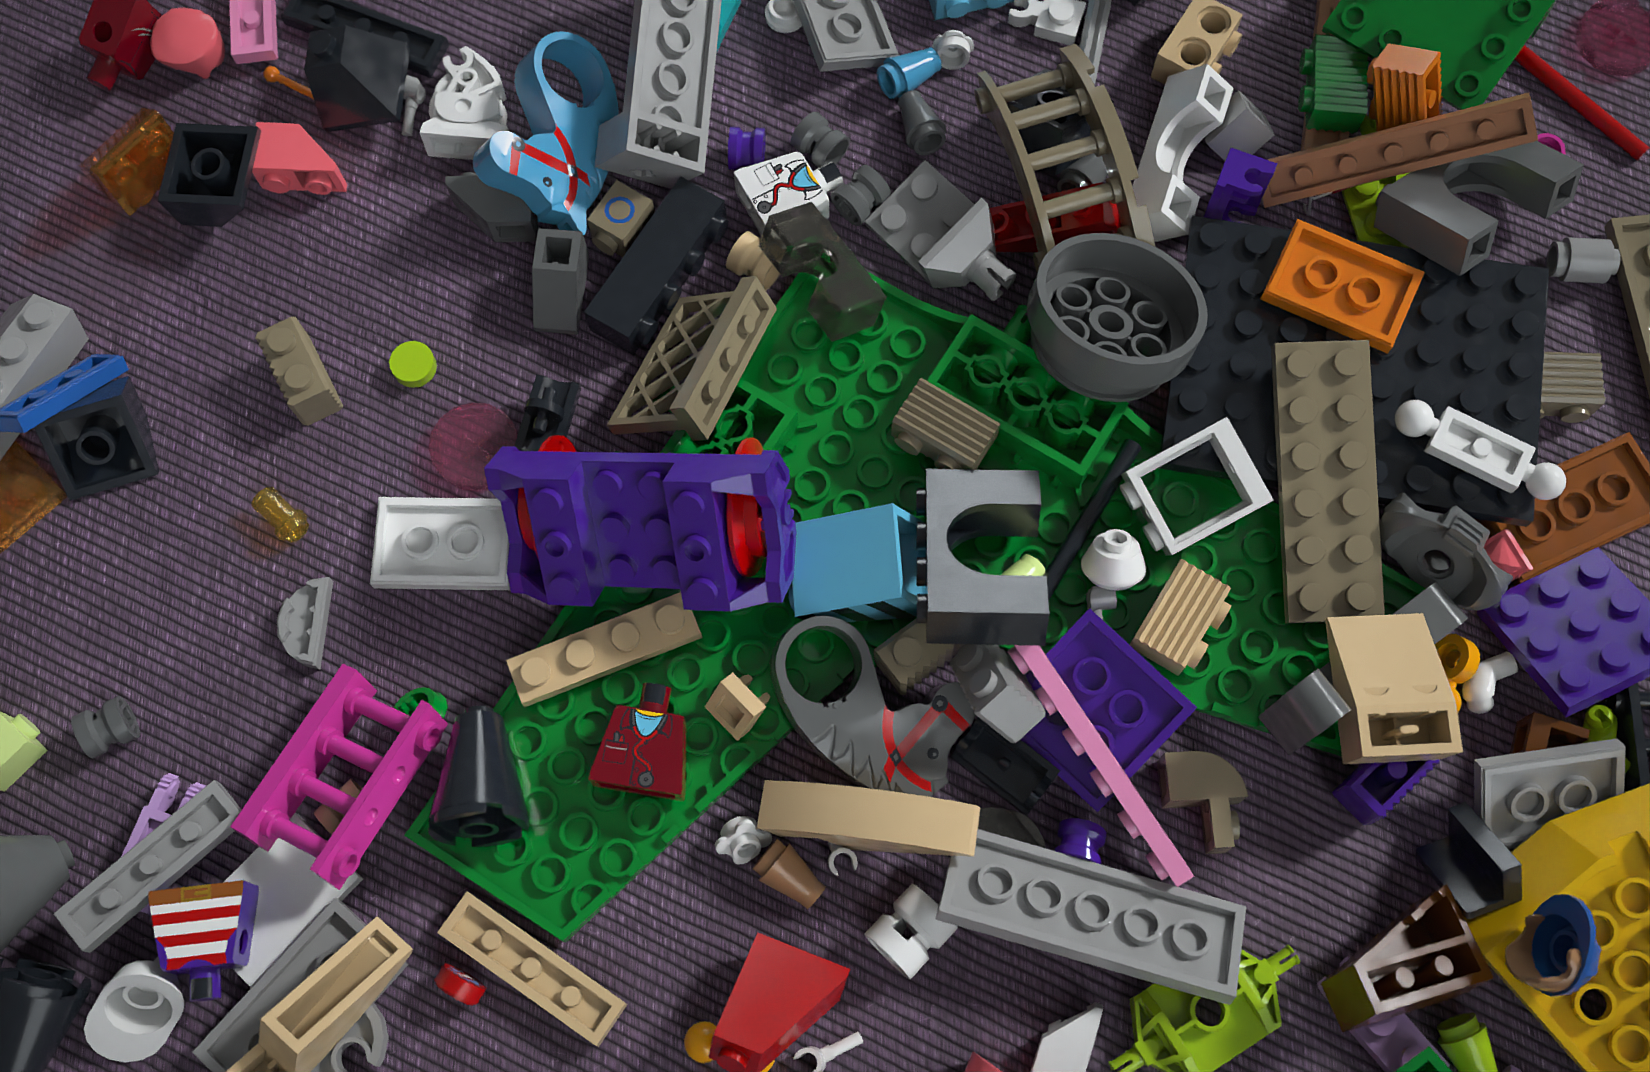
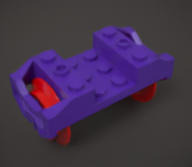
M553 435L542 443L538 451H519L514 446H502L484 468L488 490L501 502L509 539L507 577L511 593H523L548 605L593 606L605 586L680 589L684 610L730 612L767 602L782 603L794 578L797 531L796 523L792 519L794 510L791 509L790 504H787L792 495L791 489H786L790 481L789 469L778 450H764L756 438H745L741 441L735 454L577 452L568 438L562 435ZM764 558H767L766 577H752L759 571Z

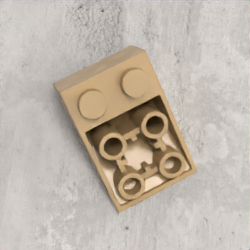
M1423 613L1327 617L1325 619L1333 687L1352 709L1338 720L1343 764L1440 760L1463 752L1456 701Z

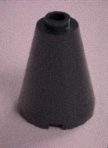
M488 706L469 707L465 710V713L455 718L428 819V833L434 840L456 846V837L472 838L471 847L496 846L516 841L522 837V828L528 831L529 816L504 719Z
M18 958L15 968H1L4 959H0V1072H44L87 999L92 986L91 979L85 976L80 984L73 980L75 970L31 959Z

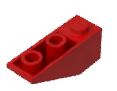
M1100 182L1044 195L1042 199L1044 202L1104 183ZM1024 200L989 208L994 224L996 252H1038ZM1111 201L1048 219L1055 246L1066 239L1083 234L1117 233V228L1121 227L1117 205L1112 204Z

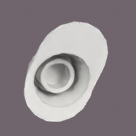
M158 956L154 961H134L123 966L112 980L104 986L87 1016L84 1032L88 1044L96 1053L103 1057L120 1062L140 1061L155 1054L165 1044L184 1009L185 1002L180 992L181 987L177 975L163 972Z

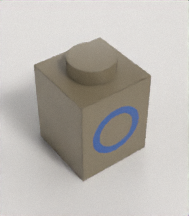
M616 180L587 219L594 245L608 255L616 253L623 257L655 213L653 201Z

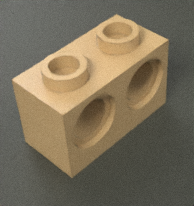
M1192 0L1158 52L1151 78L1165 85L1168 76L1208 64L1220 74L1223 65L1219 64L1223 55L1231 57L1243 34L1237 32L1243 14L1216 0Z

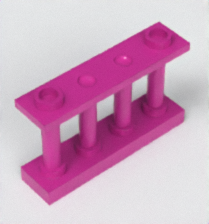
M342 664L230 826L248 841L269 852L277 838H280L314 856L316 860L310 870L338 890L342 888L347 878L357 870L362 855L430 751L439 744L443 731L448 725L442 716L429 703L421 700L413 714L409 716L373 699L377 690L356 669ZM361 715L399 732V735L384 757L346 739V736ZM334 755L372 773L357 798L318 780ZM306 796L345 815L328 841L290 821Z

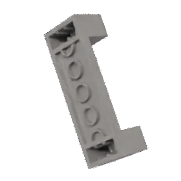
M722 0L634 1L623 112L599 125L595 159L596 168L670 189L673 188L680 176L691 180L705 172Z

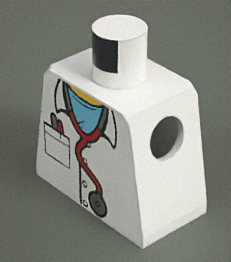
M793 152L734 171L736 194L769 248L775 247L782 252L829 218V199L827 193L844 184L841 173L834 162H830L812 171L804 156L799 152Z

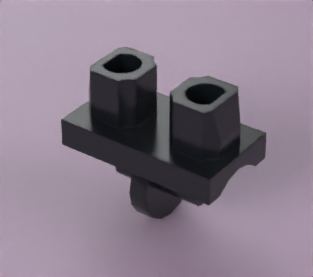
M536 374L530 397L525 404V413L514 447L519 451H538L542 443L550 436L562 435L567 438L581 392L580 384L556 381Z

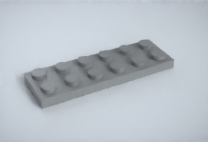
M978 829L974 857L950 856L936 920L1230 1005L1236 998L1246 906Z

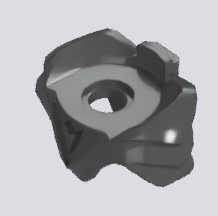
M1399 493L1384 508L1380 521L1381 545L1386 553L1395 559L1416 583L1427 589L1437 581L1457 606L1466 610L1478 611L1497 604L1501 600L1502 595L1506 593L1513 576L1498 568L1484 549V545L1490 535L1489 530L1462 509L1453 506L1446 514L1425 511L1418 507L1405 493ZM1439 550L1445 552L1449 556L1451 561V566L1449 568L1445 557Z

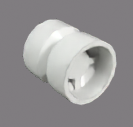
M911 884L893 903L895 913L892 916L883 914L864 934L869 942L909 980L929 960L927 950L930 947L939 949L958 929L956 925L936 920L939 905L914 884ZM906 928L915 935L910 937L908 941L902 937Z

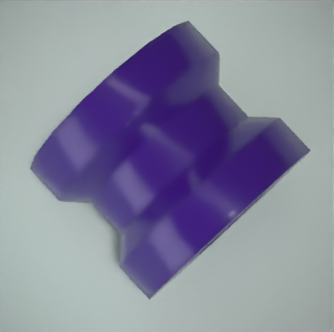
M730 127L728 139L729 170H739L742 166L748 167L765 161V128H755L752 132H744L740 127Z
M1080 818L1064 819L1059 823L1058 837L1061 839V842L1054 851L1101 864L1102 858L1099 856L1098 851L1099 848L1105 845L1107 832L1102 826L1089 820Z

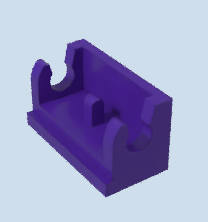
M1230 147L1203 217L1232 221L1228 216V213L1231 211H1238L1242 215L1255 216L1278 163Z

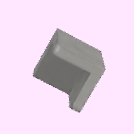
M1238 90L1230 98L1223 124L1215 128L1204 138L1207 145L1225 161L1230 147L1253 155L1274 136V132L1266 116Z

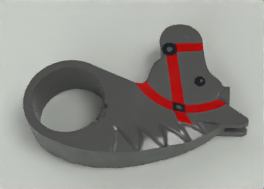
M830 616L808 618L792 626L781 635L771 653L770 676L779 705L791 726L805 743L832 767L865 788L932 797L933 794L949 782L945 776L948 768V753L958 737L974 721L976 716L975 710L971 708L972 705L968 702L969 699L965 697L966 694L960 686L961 683L952 682L938 685L928 692L922 704L905 705L890 711L885 705L866 641L852 625ZM821 629L837 635L846 643L852 654L854 672L851 683L847 690L838 698V701L827 703L828 707L826 708L823 707V703L812 702L799 695L791 686L786 674L785 660L787 651L793 640L806 630Z

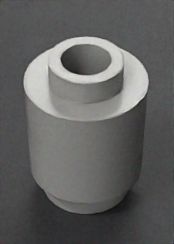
M1565 237L1562 241H1553L1547 254L1546 268L1549 269L1550 277H1557L1561 282L1604 284L1611 275L1617 273L1620 265V252L1614 248L1613 242L1610 239Z

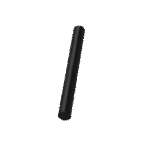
M1125 439L1045 570L1043 576H1047L1048 601L1123 480L1121 474L1129 470L1140 452L1141 446L1137 442Z

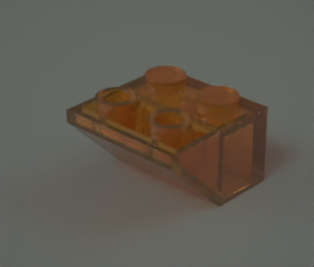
M141 108L79 165V168L99 191L128 216H131L137 209L145 206L160 189L174 132L158 111Z

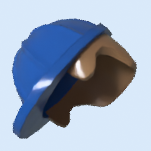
M1561 894L1551 896L1533 914L1525 917L1523 932L1505 948L1508 970L1521 982L1550 997L1569 995L1579 990L1598 973L1601 948L1595 938L1596 927L1591 911L1582 900L1573 895Z

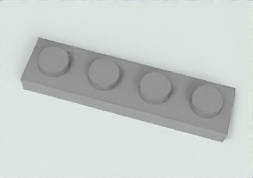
M213 780L57 910L54 915L80 949L91 953L149 904L148 891L167 889L231 835L235 830L230 826L242 809L222 784Z

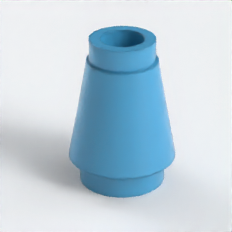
M931 47L887 58L884 60L883 65L877 69L879 85L889 98H900L904 93L915 90L936 72L940 71L941 60L938 53Z

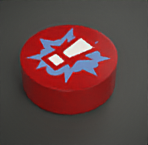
M446 963L434 979L436 986L443 992L470 1006L477 1005L487 989L482 982L472 975Z

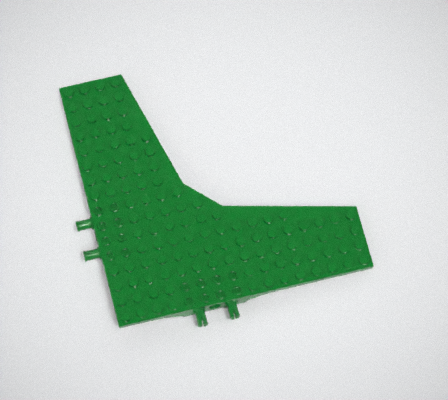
M819 244L777 303L776 312L708 440L693 441L685 430H676L660 452L735 454L741 441L745 438H756L764 450H778L789 469L790 481L786 489H791L792 495L787 504H790L791 509L794 510L792 519L795 523L891 503L925 522V516H916V488H925L926 469L937 468L934 465V461L923 453L919 452L918 455H912L902 450L895 443V438L891 435L894 416L897 415L919 379L923 378L1000 423L996 440L976 470L1039 471L1041 511L1037 537L983 536L967 540L951 551L952 555L961 564L974 571L990 575H1001L1025 554L1039 560L1046 570L1125 439H1131L1141 446L1140 452L1129 468L1130 470L1160 453L1162 435L1138 417L1128 407V402H1110L1086 397L1067 388L1053 378L1042 366L1033 348L1026 345L1031 337V326L1026 316L1027 306L1019 305L1015 314L1002 332L972 314L969 317L958 315L921 301ZM672 386L671 388H669L668 390L654 398L653 402L657 401L658 399L672 391L675 388V386ZM1159 468L1140 477L1174 538L1242 502L1232 481L1228 479ZM1124 479L1121 481L1120 485L1126 483ZM1119 485L1048 601L1049 620L1045 646H1040L1046 655L1088 610L1086 593L1091 587L1097 585L1093 584L1084 574L1081 568V561L1093 540L1099 534L1105 533L1108 530L1119 529L1126 531L1140 545L1146 564V573L1144 578L1134 586L1125 590H1115L1117 607L1116 609L1102 610L1103 621L1130 645L1181 559L1186 560L1197 569L1203 570L1214 579L1220 580L1223 584L1229 585L1231 589L1224 601L1232 606L1220 627L1216 630L1209 626L1201 640L1209 646L1195 669L1186 665L1177 676L1142 654L1140 655L1197 707L1196 711L1271 734L1259 720L1258 716L1294 686L1330 662L1326 622L1285 623L1279 505L1271 501L1173 555H1165L1163 549L1155 551L1149 543L1142 528L1148 524L1140 508L1131 509ZM764 558L759 571L752 577H766L767 558ZM1382 564L1385 615H1392L1426 588ZM605 586L593 606L565 605L536 648L680 593L681 590ZM789 589L782 603L767 602L730 612L692 610L702 638L527 707L522 705L514 681H512L493 710L504 719L529 816L528 831L522 828V837L518 840L488 847H471L472 838L456 837V846L434 840L428 833V819L435 791L404 836L566 943L794 730L778 703L770 676V658L776 642L786 630L803 621L795 617V612L789 601ZM916 617L847 623L852 625L866 641L875 668L878 666L874 661V649L915 620ZM812 629L803 631L793 640L786 654L785 668L791 686L799 695L809 701L823 703L853 674L854 663L848 646L841 638L826 630ZM998 645V646L1000 647V649H1004V650L1007 651V650H1009L1010 648H1012L1014 645ZM732 673L739 679L744 675H750L753 680L748 688L757 698L766 692L770 695V699L765 705L766 708L751 730L738 741L705 708L719 683ZM643 683H656L670 687L671 694L667 713L684 716L686 722V784L684 802L595 787L589 780L591 768L615 707L623 705L638 708ZM1338 720L1305 745L1342 757Z

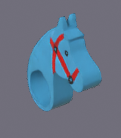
M563 31L553 32L543 37L521 59L515 71L516 92L533 136L528 140H524L509 131L495 133L474 153L473 169L478 178L486 185L521 198L530 210L537 215L538 222L556 224L559 230L582 231L583 235H585L587 230L586 210L598 196L608 174V171L595 167L599 125L618 115L619 107L615 85L608 66L599 51L586 39L576 34ZM542 59L557 61L566 66L575 75L583 92L582 108L577 107L576 103L563 99L550 87L542 70Z

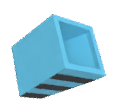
M891 503L797 522L794 578L792 580L793 585L789 588V601L795 612V617L805 620L816 616H830L845 622L916 617L917 594H926V586H916L917 557H925L924 550H916V523L923 521Z

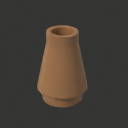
M778 839L772 843L752 868L761 876L758 881L799 902L806 909H809L826 888L816 878L790 843L785 846Z

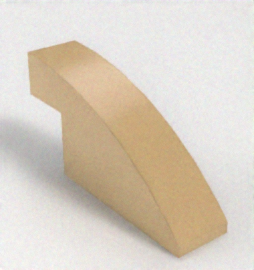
M765 780L757 829L783 837L819 838L851 850L974 857L980 807L973 804L893 791L822 783Z
M377 916L260 1019L258 1044L226 1072H311L380 995L412 954L413 949Z

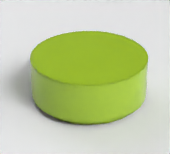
M408 341L400 344L394 349L389 360L391 372L400 384L411 388L427 384L434 377L437 369L436 359L429 347L418 341Z

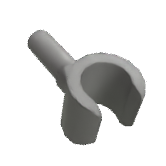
M406 75L403 97L406 100L402 135L412 136L417 105H420L426 97L425 88L420 84V81L409 75Z
M1099 586L1091 587L1086 593L1088 609L1090 608L1103 620L1102 610L1116 609L1117 607L1116 591Z

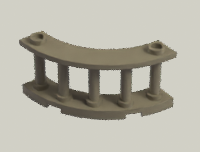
M1076 44L1059 48L1062 63L1057 65L1056 70L999 87L996 86L986 71L977 73L980 88L974 89L978 110L981 115L986 114L996 129L1020 186L1038 252L1033 253L1036 272H1038L1045 255L1055 247L1048 219L1107 201L1117 205L1122 227H1118L1117 233L1114 234L1135 238L1155 247L1147 205L1137 206L1131 180L1139 178L1122 124L1104 84L1095 87L1089 74L1095 73V68ZM1058 87L1067 90L1071 94V96L1014 113L1010 112L1006 104L1007 102ZM1074 113H1078L1079 116L1084 115L1091 129L1090 136L1027 154L1018 130ZM1091 154H1095L1096 157L1102 156L1108 174L1106 183L1043 202L1034 171Z

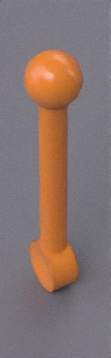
M268 66L264 69L263 77L268 82H279L314 100L310 88L281 75L274 66Z

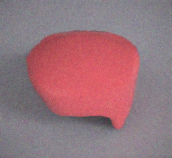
M184 7L173 8L163 14L153 25L150 38L151 52L160 63L176 70L196 74L204 79L209 78L212 70L222 64L225 57L223 38L213 18L201 10Z

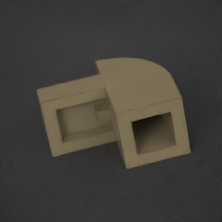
M1185 751L1164 753L1157 761L1162 809L1200 807L1206 854L1226 853L1235 847L1234 840H1238L1240 837V823L1237 812L1235 810L1230 811V805L1239 804L1248 797L1245 783L1238 771L1225 759L1209 752Z

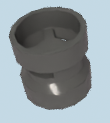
M816 111L808 114L798 124L792 134L790 144L801 154L808 153L812 157V163L820 168L830 162H834L837 165L847 152L850 139L839 129L832 130L829 127V121Z
M862 165L852 174V182L839 185L831 193V200L838 212L853 225L860 226L870 216V210L873 206L879 207L891 195V191L886 181L876 170L868 165Z
M121 696L104 702L102 708L97 710L96 713L86 710L71 718L72 729L80 747L92 759L108 752L111 743L119 742L126 744L140 737L136 717L128 703Z

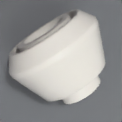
M1112 529L1099 534L1093 540L1081 561V568L1093 584L1108 590L1128 589L1140 582L1146 573V564L1138 541L1128 532L1119 529Z

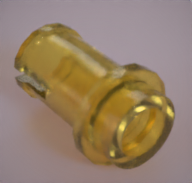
M274 487L262 489L253 498L252 507L275 528L274 534L280 540H287L290 543L296 542L307 533L309 529L307 515L302 510H295Z

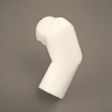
M1504 652L1481 661L1473 677L1463 683L1462 697L1467 701V708L1471 712L1482 714L1490 711L1494 706L1492 696L1495 693L1496 681L1518 672L1517 662L1511 653Z

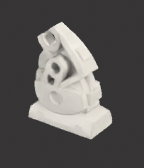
M466 46L460 49L464 64L459 66L452 64L449 55L443 58L447 74L440 79L429 105L431 119L423 122L420 129V135L428 156L473 160L474 153L495 133L509 131L506 126L508 116L505 105H503V101L507 100L500 75L494 66H491L482 56Z

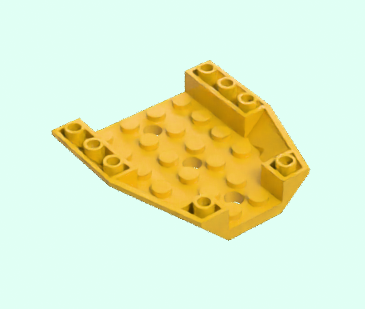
M1649 783L1547 821L1511 851L1522 864V900L1473 919L1465 918L1486 963L1583 1072H1650ZM1569 894L1582 900L1592 913L1596 927L1595 938L1601 948L1598 973L1572 994L1550 997L1521 982L1511 974L1506 965L1505 948L1523 932L1525 917L1533 914L1551 896ZM1590 989L1600 991L1606 1000V1010L1597 1019L1587 1018L1580 1008L1581 996Z

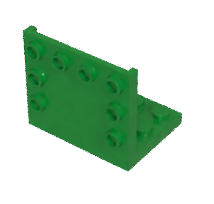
M1340 0L1323 25L1322 32L1327 35H1334L1372 59L1378 58L1388 43L1441 52L1440 60L1442 61L1440 67L1442 69L1440 74L1442 77L1440 81L1442 85L1440 89H1442V101L1457 110L1482 105L1530 36L1534 37L1557 0Z

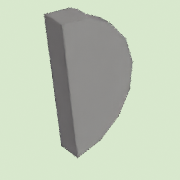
M330 577L307 581L306 585L298 589L290 599L286 598L283 601L277 617V636L287 653L303 666L318 670L321 669L333 581Z

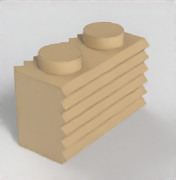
M1181 559L1135 634L1130 646L1138 653L1177 676L1186 665L1195 669L1209 646L1201 640L1209 626L1216 630L1220 627L1232 606L1224 601L1231 588L1229 585L1223 584L1220 580L1206 574L1203 570L1197 569L1186 560Z

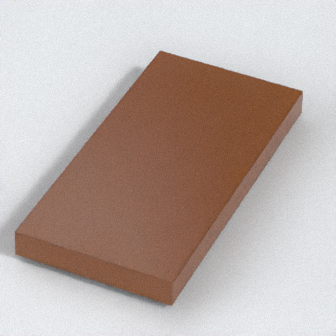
M1630 432L1558 464L1557 466L1563 470L1566 476L1565 489L1558 497L1551 500L1535 498L1534 521L1529 526L1524 527L1475 519L1489 530L1490 535L1488 538L1504 529H1509L1533 567V570L1513 580L1514 586L1594 548H1601L1650 525V463Z

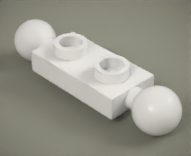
M1409 400L1403 403L1396 411L1395 423L1401 433L1409 437H1419L1424 434L1431 437L1424 452L1509 493L1514 492L1519 487L1521 480L1526 482L1529 493L1540 500L1554 499L1565 489L1566 476L1559 466L1553 463H1540L1537 465L1530 463L1536 449L1535 447L1449 406L1444 410L1440 419L1435 418L1431 407L1420 400Z

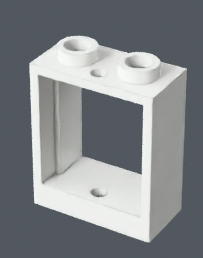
M1228 417L1121 474L1126 482L1120 485L1124 498L1132 510L1141 509L1148 522L1142 528L1149 543L1155 551L1163 549L1165 555H1173L1273 501ZM1209 440L1239 493L1242 502L1174 538L1140 477Z

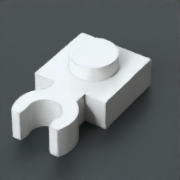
M1014 0V5L1023 7L1026 10L1010 9L1008 23L1015 27H1025L1029 24L1035 25L1034 36L1066 45H1073L1083 18L1086 2L1078 0H1044L1043 2L1037 0Z

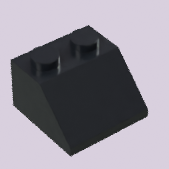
M176 123L157 201L181 225L224 226L244 209L261 130L256 126Z
M129 376L106 383L34 427L69 501L149 478L159 473L147 414Z

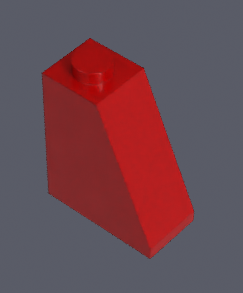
M757 932L713 1034L708 1058L717 1061L720 1067L729 1072H761L840 1001L850 969Z

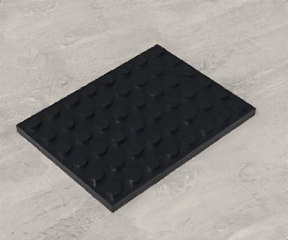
M1198 216L1191 217L1183 267L1191 274L1203 293L1208 314L1207 326L1188 365L1168 383L1160 453L1228 417L1266 486L1278 487L1271 346L1274 343L1354 340L1260 300L1292 230ZM1347 239L1425 272L1392 349L1387 354L1370 347L1378 503L1388 505L1399 493H1405L1418 507L1425 511L1446 514L1453 506H1457L1474 519L1524 527L1529 526L1534 521L1535 497L1527 490L1526 482L1521 480L1519 487L1514 492L1509 493L1424 452L1431 437L1426 434L1419 437L1404 435L1396 426L1395 414L1398 408L1409 400H1420L1427 403L1437 419H1440L1444 410L1449 406L1535 447L1536 449L1530 463L1537 465L1549 269L1485 259L1459 276L1412 248ZM1209 440L1158 467L1159 469L1231 480Z

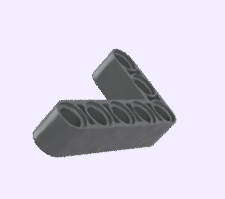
M1437 581L1392 614L1423 613L1434 644L1468 619ZM1329 662L1320 670L1317 669L1259 715L1258 718L1285 752L1291 755L1352 709L1333 687L1331 663Z

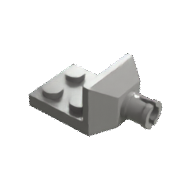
M926 160L864 221L866 226L932 288L962 287L971 281L979 286L988 298L994 301L1003 295V292L999 289L1001 285L1008 290L1016 279V273L1008 269L996 258L994 224L988 203L980 198L974 205Z

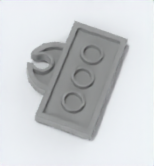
M334 898L192 1053L211 1072H226L258 1044L260 1019L359 933L366 924L341 900ZM405 962V963L403 964V966L399 969V971H398V972L395 974V976L391 979V981H390V982L388 983V985L384 988V990L380 993V995L374 1000V1002L383 994V992L393 983V981H394V980L402 973V971L409 965L407 962ZM374 1002L311 1072H348L343 1067L342 1055L345 1049L354 1043H358L364 1048L367 1062L376 1067H381L385 1059L389 1036L385 1018Z

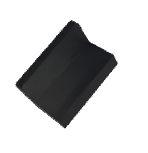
M1466 802L1448 808L1449 836L1417 848L1416 858L1439 887L1446 883L1448 884L1466 919H1473L1521 901L1522 864Z

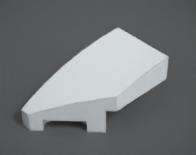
M1095 1002L1087 1006V1010L1071 1018L1049 1024L1048 1032L1041 1036L1030 1072H1086L1101 1020L1103 1005Z

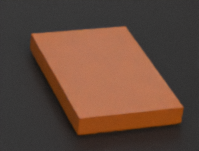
M1297 219L1260 300L1354 340H1369L1370 347L1388 354L1395 343L1425 272Z

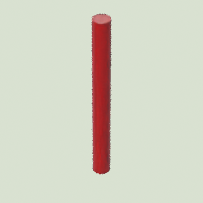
M1526 45L1523 46L1514 59L1517 63L1636 161L1649 150L1650 147Z

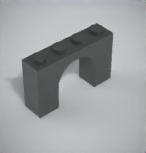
M1535 141L1413 171L1396 182L1386 185L1380 191L1376 199L1377 212L1374 227L1461 276L1489 257L1499 220L1462 201L1453 194L1467 191L1493 193L1507 198L1547 219L1573 201L1584 164Z

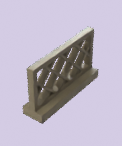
M757 276L741 278L735 291L679 298L607 424V427L614 435L685 430L693 441L708 440L777 310ZM699 311L698 313H696L695 315H693L685 321L689 312ZM711 321V323L708 326H706L693 336L689 337L690 334H692L693 332L704 326L706 323ZM681 340H685L684 342H682L681 344L667 352L669 348H671ZM704 345L703 349L698 352L697 349ZM691 353L694 354L693 356H691L675 368L671 369L673 365H675ZM664 371L667 372L665 375H663L662 377H660L659 379H657L656 381H654L653 383H651V384L649 385V383H650L651 380H653L654 378H656L658 375H660V374L663 373ZM686 378V380L682 384H680V381ZM672 386H675V388L672 391H670L657 401L653 402L654 398H656ZM648 404V407L631 417L632 413ZM669 409H670L671 412L673 413V414H665V415H662L663 413H665V412L668 411Z

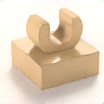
M732 673L719 683L705 708L738 741L751 730L766 708L765 705L769 701L770 695L766 692L757 698L748 688L753 678L750 675H744L739 679Z

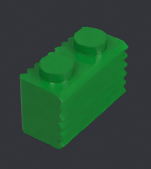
M1315 34L1310 47L1302 50L1299 74L1306 75V86L1303 85L1301 88L1298 110L1299 112H1306L1305 128L1308 130L1313 128L1317 131L1323 129L1324 131L1332 130L1337 132L1340 130L1342 133L1349 131L1352 134L1358 131L1368 110V56L1334 35Z

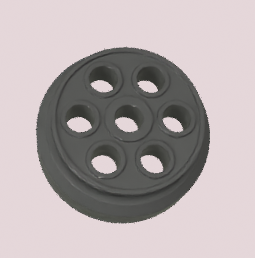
M1091 233L1074 236L1053 247L1040 264L1027 301L1032 347L1046 371L1062 385L1081 395L1110 402L1140 399L1154 392L1161 384L1170 381L1180 374L1193 356L1205 332L1208 318L1207 306L1201 289L1191 274L1179 262L1146 242L1109 233Z

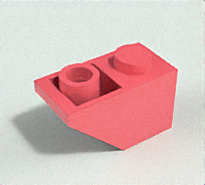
M256 122V127L261 130L252 173L262 189L274 193L300 190L318 195L347 191V183L337 164L300 124Z

